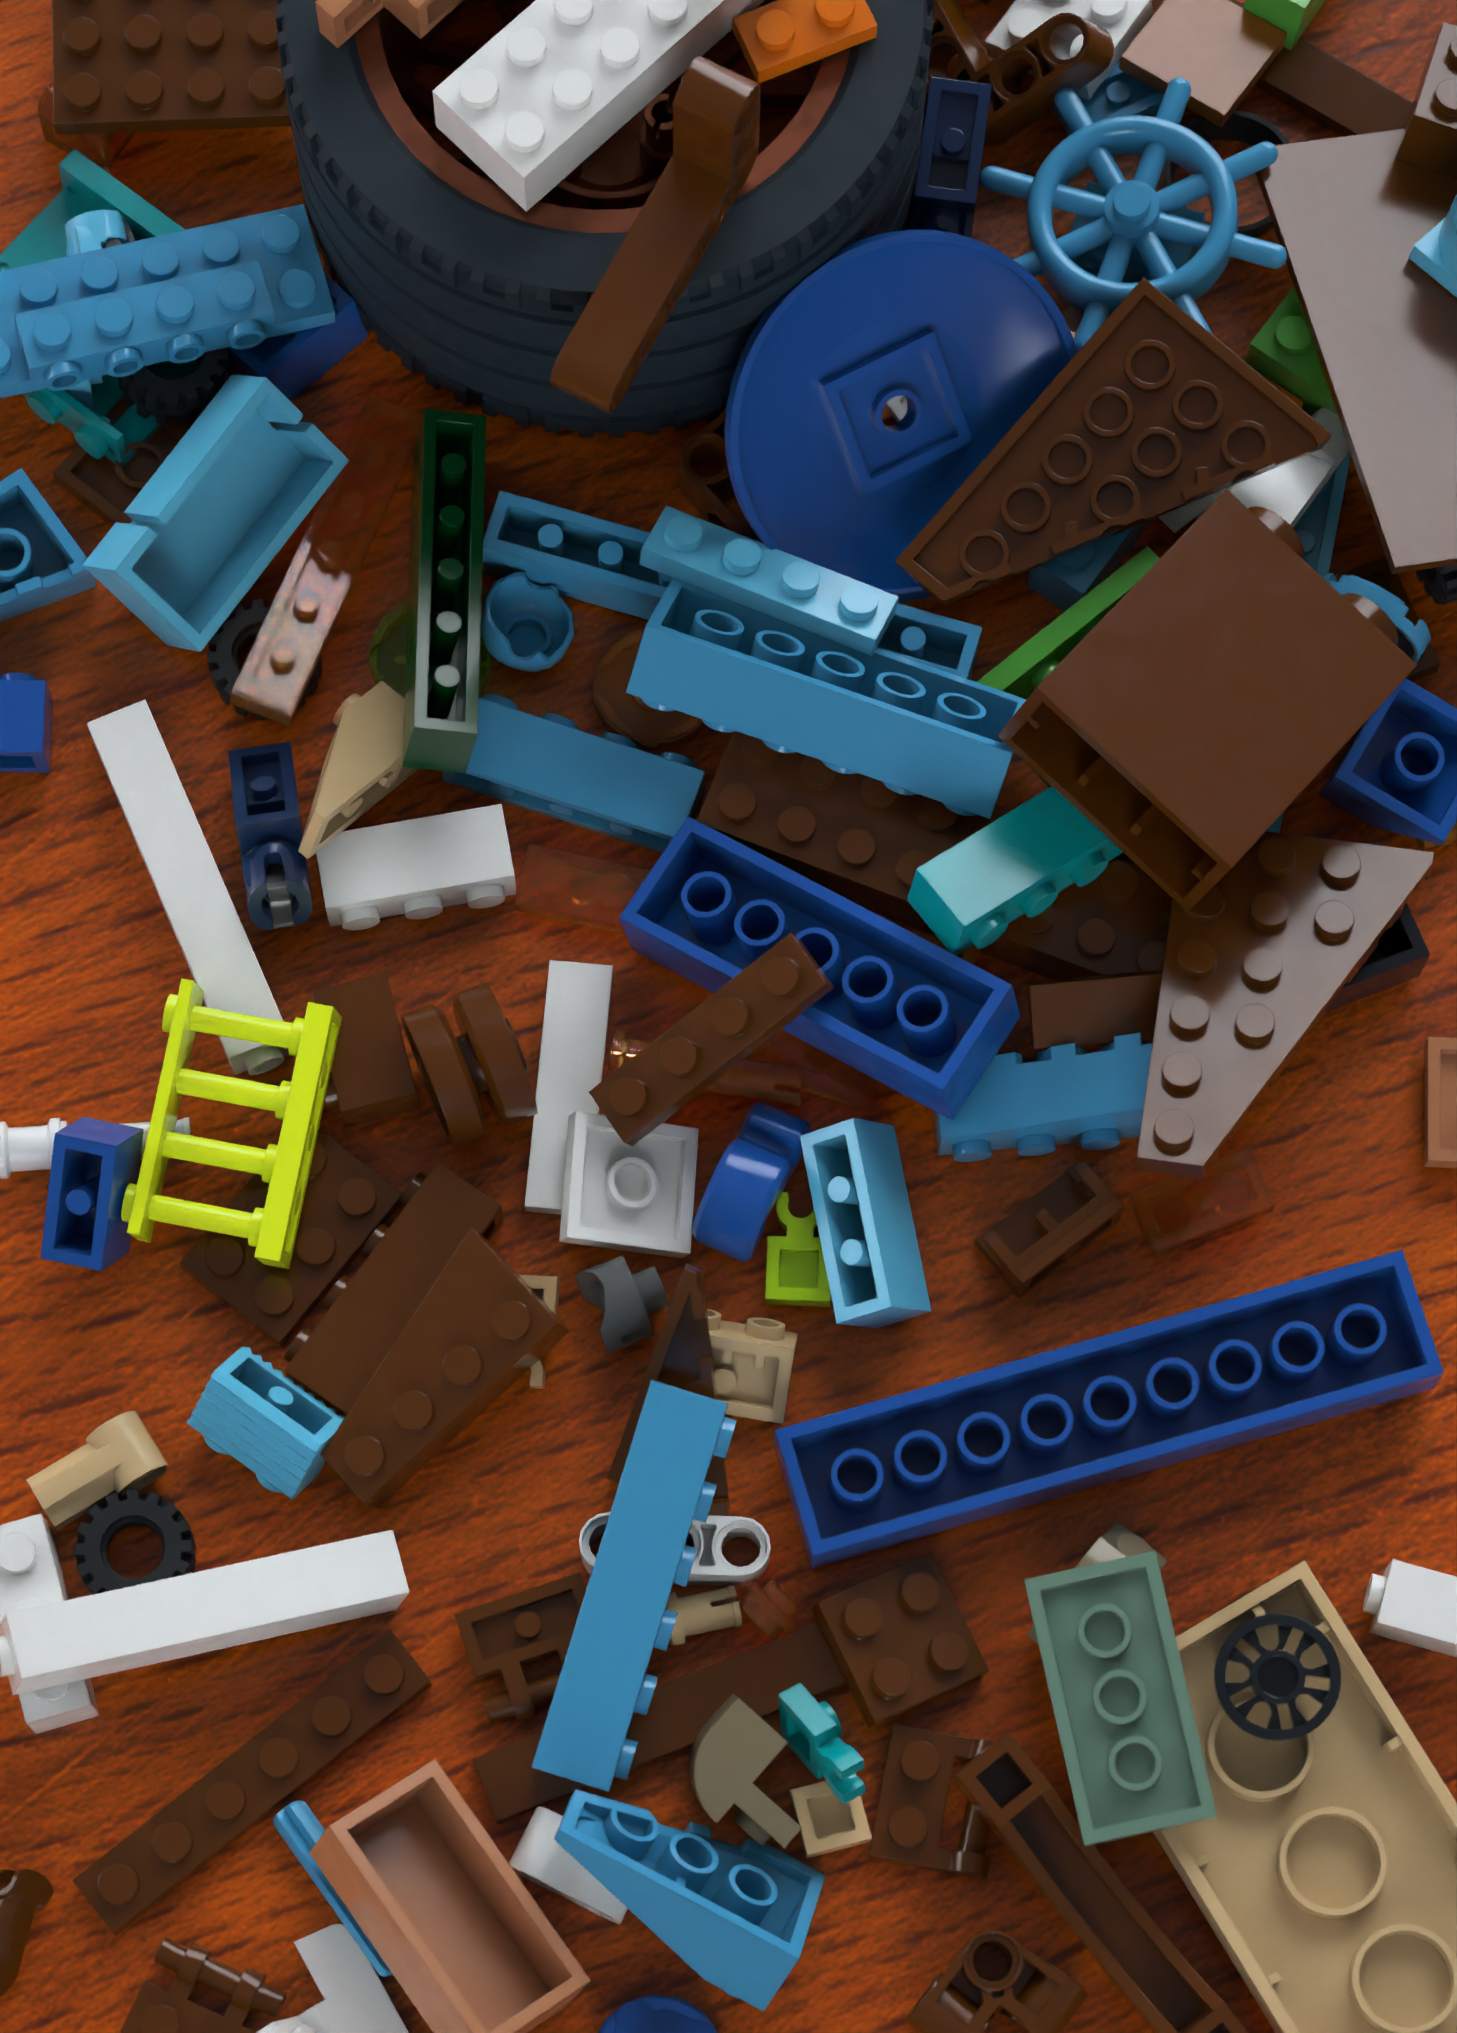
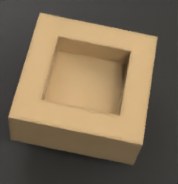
M826 1781L790 1790L789 1795L796 1822L802 1827L799 1833L806 1858L871 1842L872 1836L861 1795L842 1804Z

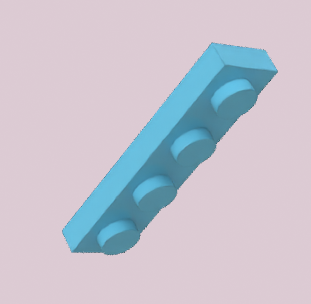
M667 505L641 549L639 565L870 656H873L897 608L899 597L779 549L770 550L761 542Z

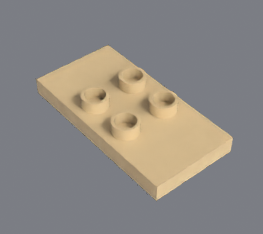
M1304 1560L1176 1637L1217 1818L1159 1830L1153 1833L1275 2033H1457V1802ZM1266 1614L1292 1615L1314 1625L1327 1637L1333 1646L1341 1670L1340 1693L1335 1707L1327 1719L1312 1732L1287 1741L1260 1739L1240 1729L1229 1719L1221 1707L1214 1684L1215 1663L1225 1640L1243 1623ZM1277 1625L1255 1629L1261 1646L1268 1651L1275 1650L1279 1644ZM1292 1628L1283 1650L1294 1655L1303 1632ZM1242 1638L1235 1645L1253 1663L1260 1657ZM1316 1643L1303 1651L1300 1657L1301 1664L1307 1669L1312 1670L1327 1664L1324 1654ZM1227 1661L1225 1671L1226 1683H1243L1249 1678V1670L1243 1664ZM1305 1676L1304 1687L1328 1691L1329 1679ZM1251 1686L1230 1696V1699L1234 1706L1238 1707L1256 1697ZM1298 1695L1295 1700L1297 1710L1306 1721H1309L1322 1707L1320 1703L1308 1695ZM1264 1702L1254 1704L1246 1719L1260 1727L1267 1728L1271 1715L1269 1706ZM1288 1704L1277 1705L1281 1730L1293 1728Z

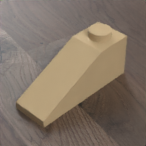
M380 681L363 696L357 693L349 696L333 717V723L337 725V728L326 754L298 850L307 859L418 770V768L402 767L404 698L383 681Z

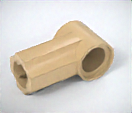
M128 1411L106 1421L88 1435L84 1446L27 1479L33 1493L56 1530L86 1514L95 1504L99 1506L106 1502L105 1497L113 1493L120 1496L127 1494V1490L140 1491L163 1476L169 1469V1465L136 1411Z

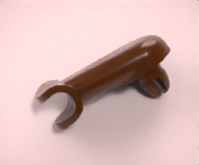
M0 1870V1996L13 1985L18 1975L34 1912L45 1907L53 1894V1887L49 1880L34 1870Z

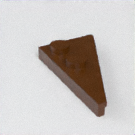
M686 1264L607 1476L609 1480L617 1483L620 1482L651 1380L718 1400L703 1270L699 1267ZM713 1455L705 1481L717 1484L708 1515L728 1516L730 1500L725 1459Z

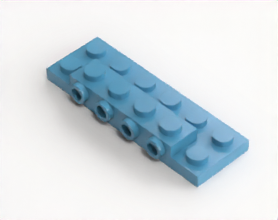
M304 204L0 271V399L45 388L53 391L67 390L78 385L84 379L107 374L113 377H124L138 372L143 366L169 360L174 363H186L199 358L204 352L226 347L248 349L257 346L266 338L335 323L334 305Z

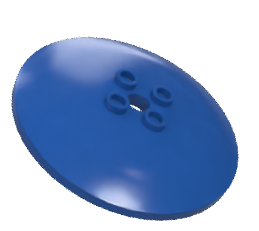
M903 230L875 235L844 246L765 311L741 353L732 378L726 407L725 453L729 477L736 499L757 537L770 550L779 549L899 597L898 602L932 597L896 566L895 560L1077 354L1073 337L1064 316L1041 283L1022 265L999 250L966 236L937 230ZM895 396H905L907 412L904 418L895 425L884 426L882 422L884 405Z

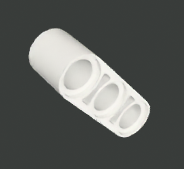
M610 1512L597 1514L589 1519L581 1529L579 1537L581 1560L589 1574L592 1573L596 1557L590 1550L591 1544L596 1537L604 1533ZM708 1515L706 1523L693 1519L687 1539L694 1548H697V1553L687 1585L745 1586L761 1579L768 1568L771 1550L769 1535L761 1524L754 1519L742 1516ZM745 1537L757 1545L759 1556L750 1565L739 1567L726 1561L722 1554V1548L732 1538Z

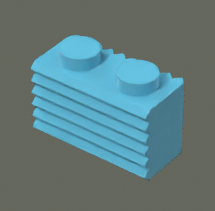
M241 1347L212 1373L211 1379L206 1384V1389L201 1394V1398L196 1404L197 1407L191 1413L192 1416L187 1421V1424L204 1436L206 1444L211 1449L220 1454L231 1455L256 1473L257 1480L266 1489L283 1493L293 1500L318 1477L326 1462L321 1453L345 1416L336 1415L335 1409L326 1407L324 1400H315L313 1393L305 1392L303 1385H296L292 1378L284 1377L282 1370L273 1369L270 1362H263L261 1355L252 1354L251 1348Z

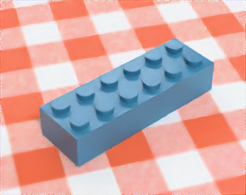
M672 578L645 626L626 693L640 697L646 705L656 710H677L702 719L705 725L721 732L738 731L761 739L767 747L782 753L798 752L821 760L826 767L838 773H859L882 781L888 789L903 795L920 794L943 802L945 807L954 813L964 816L980 815L989 819L993 813L1015 753L997 735L1027 700L876 648L873 656L867 655L675 578Z

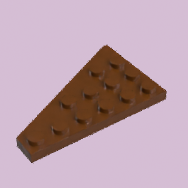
M1143 277L895 560V563L900 570L945 606L1320 450L1330 440L1331 433Z

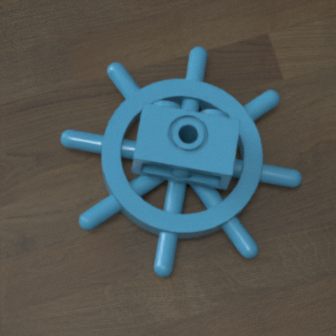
M1177 77L1168 83L1156 117L1141 115L1119 116L1093 123L1076 91L1069 87L1061 88L1054 96V103L1071 135L1059 143L1045 158L1036 176L1033 177L997 166H987L980 173V183L985 189L1028 201L1027 229L1031 251L1013 260L1022 265L1034 277L1042 274L1045 281L1063 299L1084 310L1074 338L1077 352L1143 277L1212 334L1195 300L1204 295L1216 283L1226 269L1231 257L1272 269L1282 267L1287 260V252L1283 246L1238 233V200L1234 182L1272 165L1278 157L1276 146L1271 142H1261L1222 160L1220 155L1207 141L1190 129L1180 125L1191 94V85L1185 78ZM1142 154L1133 180L1126 181L1113 156ZM1166 160L1179 165L1191 174V176L1157 192L1155 191ZM1088 166H1090L1099 182L1088 181L1085 191L1067 186L1073 178ZM1207 196L1213 214L1212 224H1206L1204 212L1183 206ZM1055 209L1076 214L1070 232L1056 239L1053 230Z

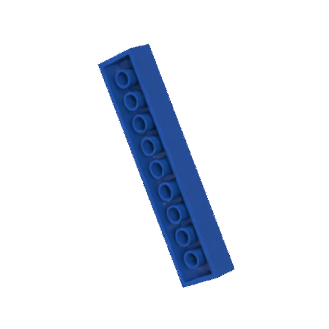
M1398 1250L775 1430L773 1446L810 1568L814 1569L1434 1388L1444 1371L1403 1250Z

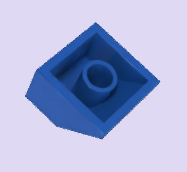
M1405 678L1351 737L1320 790L1319 795L1372 827L1442 845L1457 820V708Z

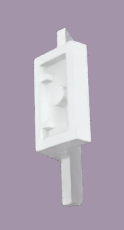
M1322 407L1312 415L1313 419L1331 433L1330 440L1322 449L1226 489L1246 508L1258 506L1269 509L1294 528L1350 451L1338 415L1325 407ZM1226 489L1163 514L1158 518L1176 533L1194 518L1198 519Z
M343 1924L330 1925L294 1942L325 2000L298 2016L272 2022L256 2032L409 2033L372 1964Z

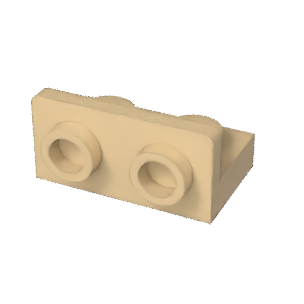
M707 1309L717 1398L719 1401L728 1403L725 1414L783 1424L798 1334L785 1331L786 1325L774 1319L753 1317L747 1319L746 1324L723 1321L719 1312Z

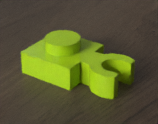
M782 1192L776 1203V1218L781 1228L786 1231V1236H767L765 1305L830 1307L831 1292L819 1237H813L814 1232L818 1229L814 1206H812L813 1211L809 1216L804 1218L795 1217L788 1209V1192Z

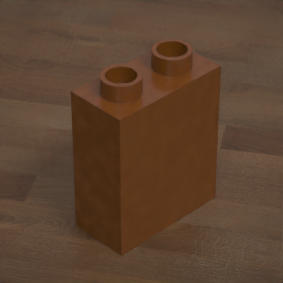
M1227 489L1036 687L997 735L1187 912L1242 858L1417 666L1397 646V630L1389 616L1378 605L1358 594L1346 593L1341 595L1303 560L1304 549L1302 542L1287 521L1275 512L1263 507L1253 506L1246 508Z

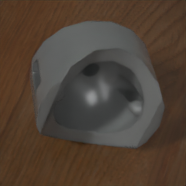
M623 1256L575 1274L583 1299L604 1312L600 1332L607 1354L654 1336L648 1315L670 1306L665 1289L654 1266L632 1275Z

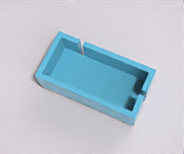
M233 374L230 376L124 511L132 520L131 523L116 522L82 565L167 646L199 652L203 650L349 462V459L313 423L299 422L304 414L267 377Z

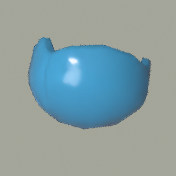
M514 572L495 580L485 596L481 606L480 638L489 654L508 667L528 672L549 669L562 660L574 638L573 613L558 595V590L554 585L539 586L529 582L525 572Z

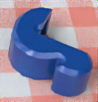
M759 1101L751 1106L738 1136L734 1141H731L725 1150L706 1188L691 1230L696 1242L741 1263L752 1259L764 1232L769 1213L803 1157L800 1136L812 1132L809 1122L764 1101Z

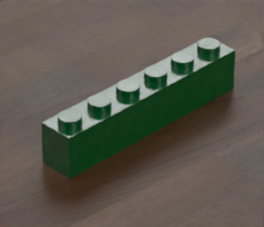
M425 408L413 450L402 767L465 774L478 735L487 417L483 415Z

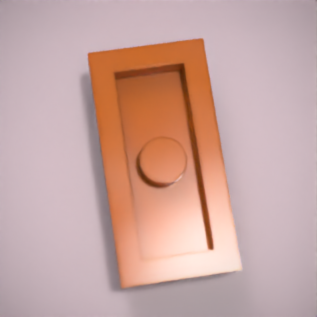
M776 0L732 18V31L759 84L877 37L878 28L866 0Z

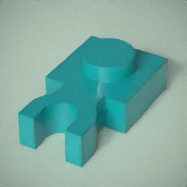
M801 1682L778 1694L781 1736L788 1742L787 1745L817 1780L824 1777L830 1789L842 1804L866 1793L865 1783L856 1775V1772L864 1769V1759L852 1746L845 1744L840 1739L842 1727L832 1707L825 1701L818 1703Z

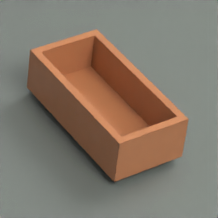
M436 1759L328 1826L309 1852L433 2033H527L566 2007L591 1981Z

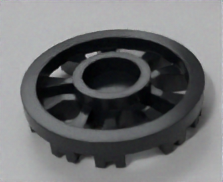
M1266 1614L1243 1623L1225 1640L1216 1659L1214 1684L1221 1707L1229 1719L1240 1729L1260 1739L1287 1741L1312 1732L1327 1719L1338 1700L1341 1687V1670L1333 1646L1327 1637L1314 1625L1292 1615ZM1277 1625L1279 1644L1275 1650L1268 1651L1261 1646L1255 1629ZM1292 1628L1303 1632L1294 1655L1283 1650ZM1241 1638L1260 1655L1254 1663L1235 1647ZM1316 1643L1324 1654L1327 1664L1312 1670L1304 1668L1300 1662L1301 1654ZM1227 1661L1243 1664L1249 1670V1678L1243 1683H1226L1225 1671ZM1305 1676L1329 1679L1328 1691L1304 1687ZM1251 1686L1256 1697L1235 1707L1230 1696ZM1298 1695H1308L1322 1705L1320 1710L1309 1721H1306L1296 1708L1295 1700ZM1264 1702L1269 1706L1271 1715L1267 1728L1260 1727L1246 1719L1254 1704ZM1287 1703L1293 1728L1281 1730L1277 1705Z

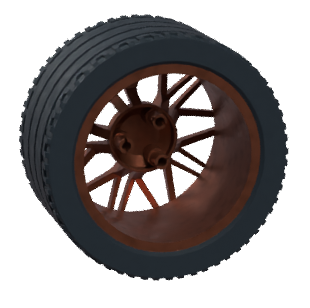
M277 0V41L302 193L309 224L312 225L317 249L325 260L326 270L331 279L338 281V285L355 299L363 327L367 331L374 330L377 335V342L386 351L392 350L400 356L402 365L412 373L420 371L425 375L426 383L436 390L444 387L455 393L456 401L466 406L473 402L482 407V413L496 417L498 414L514 418L516 425L529 428L533 423L545 426V432L559 434L560 429L580 431V436L594 437L595 432H610V437H624V432L645 431V435L659 434L660 428L674 426L675 431L689 428V422L707 418L711 422L727 407L732 378L741 353L752 331L765 311L773 303L844 246L875 235L908 229L909 217L914 205L933 29V0H866L878 25L876 38L803 66L809 81L767 80L760 83V108H799V110L774 141L759 145L755 163L742 190L617 409L613 413L608 414L551 386L550 376L563 345L673 155V103L677 89L686 71L548 192L558 200L563 201L564 206L538 201L526 212L488 175L480 177L469 168L477 167V165L462 150L456 149L446 152L437 144L416 120L407 106L409 104L435 122L432 91L412 79L417 64L421 61L457 70L482 48L435 38L448 21L472 0L460 2L421 39L383 7L339 48L335 47L319 32L316 0ZM494 0L507 25L518 16L510 0ZM535 0L528 1L530 2V4H532ZM764 0L757 8L776 0ZM735 38L711 61L730 70L744 56L737 39Z

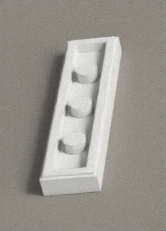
M550 960L535 1098L538 1114H535L533 1118L524 1205L525 1212L561 1215L568 1117L575 1111L596 1114L600 1112L599 1106L589 1091L603 1081L613 965Z

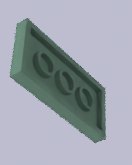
M1156 1551L1024 1579L1084 1847L1217 1818Z

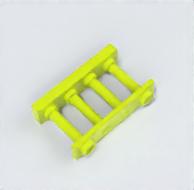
M181 978L178 995L170 994L164 1008L162 1029L163 1032L170 1034L137 1184L129 1183L126 1188L122 1203L121 1219L123 1222L129 1223L127 1228L129 1235L138 1241L151 1243L155 1221L247 1238L248 1245L256 1247L254 1257L261 1263L289 1269L342 1017L333 1006L312 1002L307 1004L305 1019L296 1017L294 1023L202 1006L204 991L195 981ZM196 1032L287 1048L289 1055L296 1057L291 1082L283 1080L280 1086L188 1069ZM182 1094L274 1111L275 1118L283 1120L278 1145L269 1144L266 1150L174 1132ZM174 1158L262 1175V1182L270 1183L265 1207H256L254 1212L250 1213L161 1196L168 1159Z

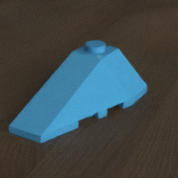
M576 1789L569 1799L554 1840L704 1980L723 1989L727 1994L739 1998L762 2011L766 2009L800 1958L826 1876L765 1843L761 1846L756 1840L746 1838L741 1847L712 1839L710 1827L692 1822L689 1823L685 1831L659 1824L653 1814L647 1809Z

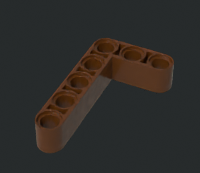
M933 0V29L926 91L929 94L931 77L992 84L984 147H997L1056 107L1054 96L1059 89L1069 87L1077 92L1101 75L1111 63L1114 44L1111 35L1105 28L1073 13H1060L1051 17L990 61L958 1ZM1083 34L1082 48L1075 57L1071 58L1070 47L1072 42L1078 35ZM958 54L957 68L951 76L947 77L948 63L954 55ZM1033 69L1034 80L1032 85L1026 92L1022 93V80L1026 73Z
M697 56L691 62L680 82L673 103V155L563 345L550 376L551 386L608 414L613 413L617 409L750 175L759 148L761 90L759 83L702 56Z

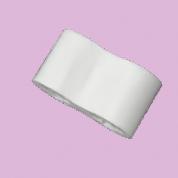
M537 1806L509 1861L513 1871L532 1883L552 1891L600 1917L621 1924L628 1908L554 1840L563 1816L544 1807Z

